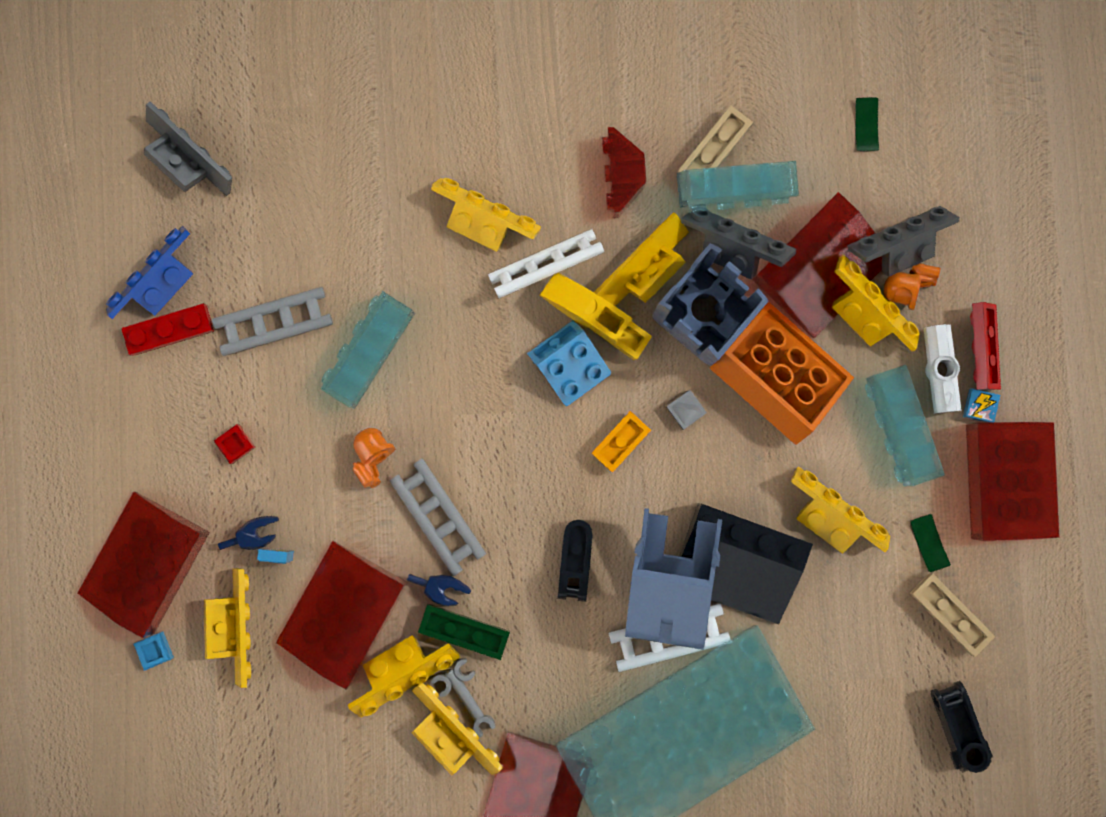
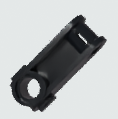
M954 682V686L940 691L937 689L931 690V697L951 750L950 756L955 769H959L962 773L966 771L978 773L986 770L991 763L993 755L988 742L984 739L969 695L962 682ZM975 748V758L972 761H967V752Z

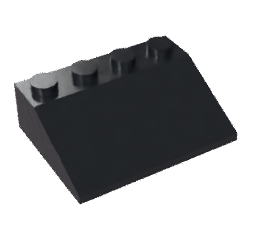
M698 503L679 557L693 559L698 521L717 523L718 519L722 520L718 547L720 562L719 567L716 566L711 600L779 625L804 572L813 544Z

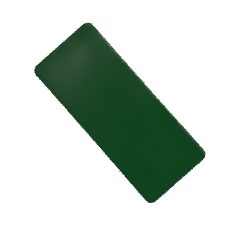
M877 97L856 98L855 127L857 151L879 150V99Z
M932 514L911 520V526L928 571L934 572L950 566L951 563L942 545Z

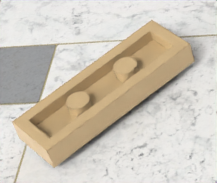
M730 105L680 167L677 174L699 191L749 130L753 122Z
M929 573L909 592L971 656L976 657L995 638L993 633L933 573Z

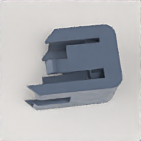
M711 243L694 261L691 268L677 285H674L658 303L652 315V318L662 328L709 366H712L721 358L769 301L759 288L749 298L744 295L749 290V287L737 278L742 271L730 261L720 273L711 268V265L722 251L721 248ZM682 289L685 291L683 295L680 294ZM709 295L714 297L718 302L714 306L716 310L715 317L721 323L717 325L713 321L701 322L697 320L691 311L693 300L707 299Z
M645 508L641 538L637 541L634 551L637 556H635L625 637L704 650L716 566L719 567L720 562L718 547L722 520L718 519L717 523L698 521L693 559L664 554L668 516L651 514L649 509Z

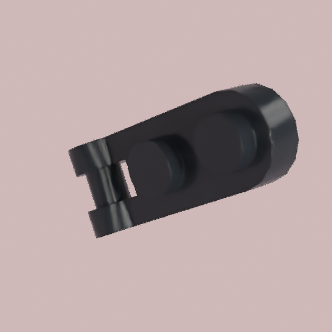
M580 519L569 522L564 530L557 599L566 600V597L578 598L577 601L582 602L587 600L593 533L590 525ZM568 577L580 578L579 587L568 586Z

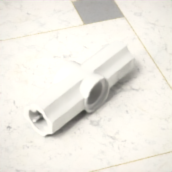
M944 324L925 327L923 331L928 362L925 367V373L930 380L934 414L962 411L957 379L960 365L954 355L951 325ZM939 362L944 363L947 367L945 377L938 373L937 366Z

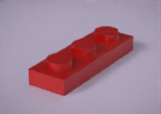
M987 302L972 303L970 322L974 331L972 352L975 355L973 379L977 390H1001L997 305Z
M204 303L121 328L130 356H136L214 332L207 305Z

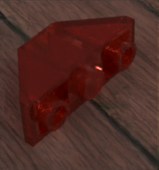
M608 127L607 137H602L603 155L608 154L609 165H604L605 182H610L611 193H606L607 210H612L613 219L619 218L645 189L646 168L644 152L617 129Z

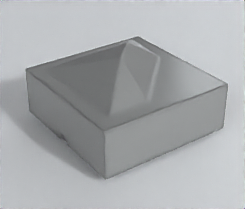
M691 390L666 407L682 430L707 413Z

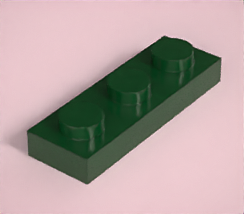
M427 604L418 633L501 660L510 631Z

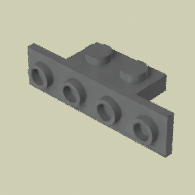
M151 101L146 104V122L161 137L144 148V155L184 192L207 178L224 195H229L232 185V177L229 171L224 166H219L205 148L199 147L193 142L183 128H178L164 110L158 109Z
M696 206L681 219L682 224L705 233L703 251L710 243L722 249L713 263L725 267L730 261L742 271L740 275L748 279H752L757 274L760 258L782 267L796 254L797 249L786 245L784 242L774 240L760 234L757 230L746 228L731 219L716 215L706 208Z
M941 206L934 207L927 212L908 218L906 221L892 227H887L878 233L848 245V251L864 262H869L882 256L881 272L887 276H892L895 273L935 257L936 232L958 223L960 217Z

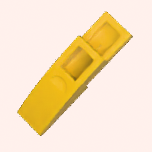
M560 273L552 275L539 294L541 298L583 328H589L632 360L638 359L652 338L649 333L633 323V318Z

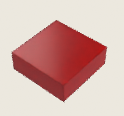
M236 424L214 440L229 464H234L256 448L239 424Z

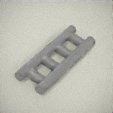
M323 287L213 318L214 328L224 327L228 340L227 344L220 346L222 356L333 325L331 315L321 316L317 300L326 297ZM306 303L311 319L294 324L290 308ZM279 311L283 327L267 332L263 315ZM252 319L256 335L239 340L235 324Z
M422 458L413 464L418 471L416 474L405 481L402 480L400 475H397L390 480V483L454 577L463 570L458 563L473 553L478 560L487 553ZM425 482L434 496L419 505L410 491ZM441 506L450 520L435 529L426 515ZM457 529L466 544L451 553L442 539Z

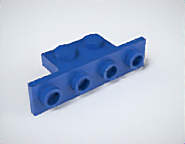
M184 226L179 230L174 228L164 239L166 244L161 250L155 249L146 258L145 263L147 265L140 272L136 270L129 276L125 282L128 286L121 293L115 292L106 303L108 306L106 309L107 316L113 319L131 298L155 316L193 275L191 270L171 255L190 235Z

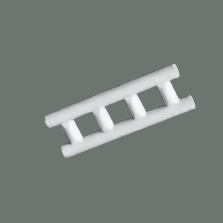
M590 229L488 274L492 285L501 282L502 285L494 288L498 298H501L604 253L601 242L594 245L589 243L596 240L593 230ZM577 247L580 248V251L566 257L564 256V253ZM553 258V263L538 268L537 265ZM527 270L528 274L512 280L511 276Z
M721 604L710 606L707 625L708 637L705 640L704 650L731 643L729 633L719 634L715 617L724 615ZM626 628L609 632L611 644L620 642L624 659L616 661L618 672L702 651L701 649L677 645L663 649L662 643L650 641L652 652L635 656L632 638L625 637Z

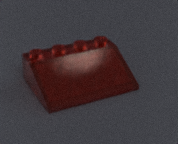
M837 192L786 244L797 249L796 254L782 267L769 262L752 280L814 339L838 315L832 308L833 302L851 290L835 273L839 257L845 255L850 261L855 262L860 267L862 274L871 281L882 270V256L869 262H864L848 251V245L864 237L871 236L875 232L862 214L844 196Z
M987 422L966 424L971 539L997 541L1060 538L1054 422Z
M134 491L77 594L116 624L141 638L153 635L210 532Z
M332 541L276 643L320 676L347 690L356 679L409 582L341 544Z
M508 731L499 761L503 768L499 773L495 774L483 817H577L591 771L592 758Z

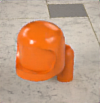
M919 263L912 266L909 273L898 272L889 276L884 284V297L889 302L907 305L909 310H914L919 289L921 287L936 286L941 268Z
M367 428L359 432L353 442L354 450L361 460V463L360 461L353 463V472L364 488L369 486L374 488L381 483L377 465L391 455L396 448L393 444L386 442L380 430Z

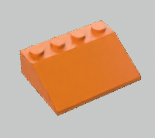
M770 302L761 309L721 358L710 367L717 376L795 445L816 429L854 379L847 370Z

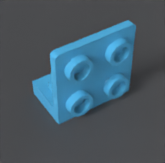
M574 320L527 353L565 406L573 403L611 375L610 369L585 331Z

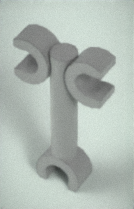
M461 658L456 663L455 668L445 674L435 675L431 683L434 684L439 680L446 683V688L439 693L440 697L448 695L453 687L474 720L473 730L480 738L483 736V732L479 727L480 723H488L492 730L496 724L491 716L482 713L463 681L471 680L475 675V671L463 674L460 667L468 660Z

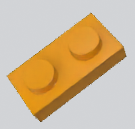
M629 411L591 454L613 473L648 435L651 429L634 413Z

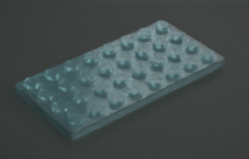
M753 625L731 640L559 741L555 746L593 817H677L811 733L815 728L759 626Z

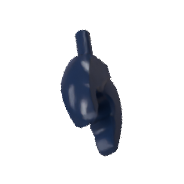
M262 516L248 521L235 532V538L218 543L219 549L222 550L239 544L241 549L256 550L265 547L275 539L276 534L260 537L258 529L279 521V517Z
M409 574L407 581L426 587L424 594L431 601L442 606H456L459 604L456 600L445 595L444 591L447 588H453L455 591L458 590L466 594L471 593V589L466 584L447 575L430 576L429 580H425Z

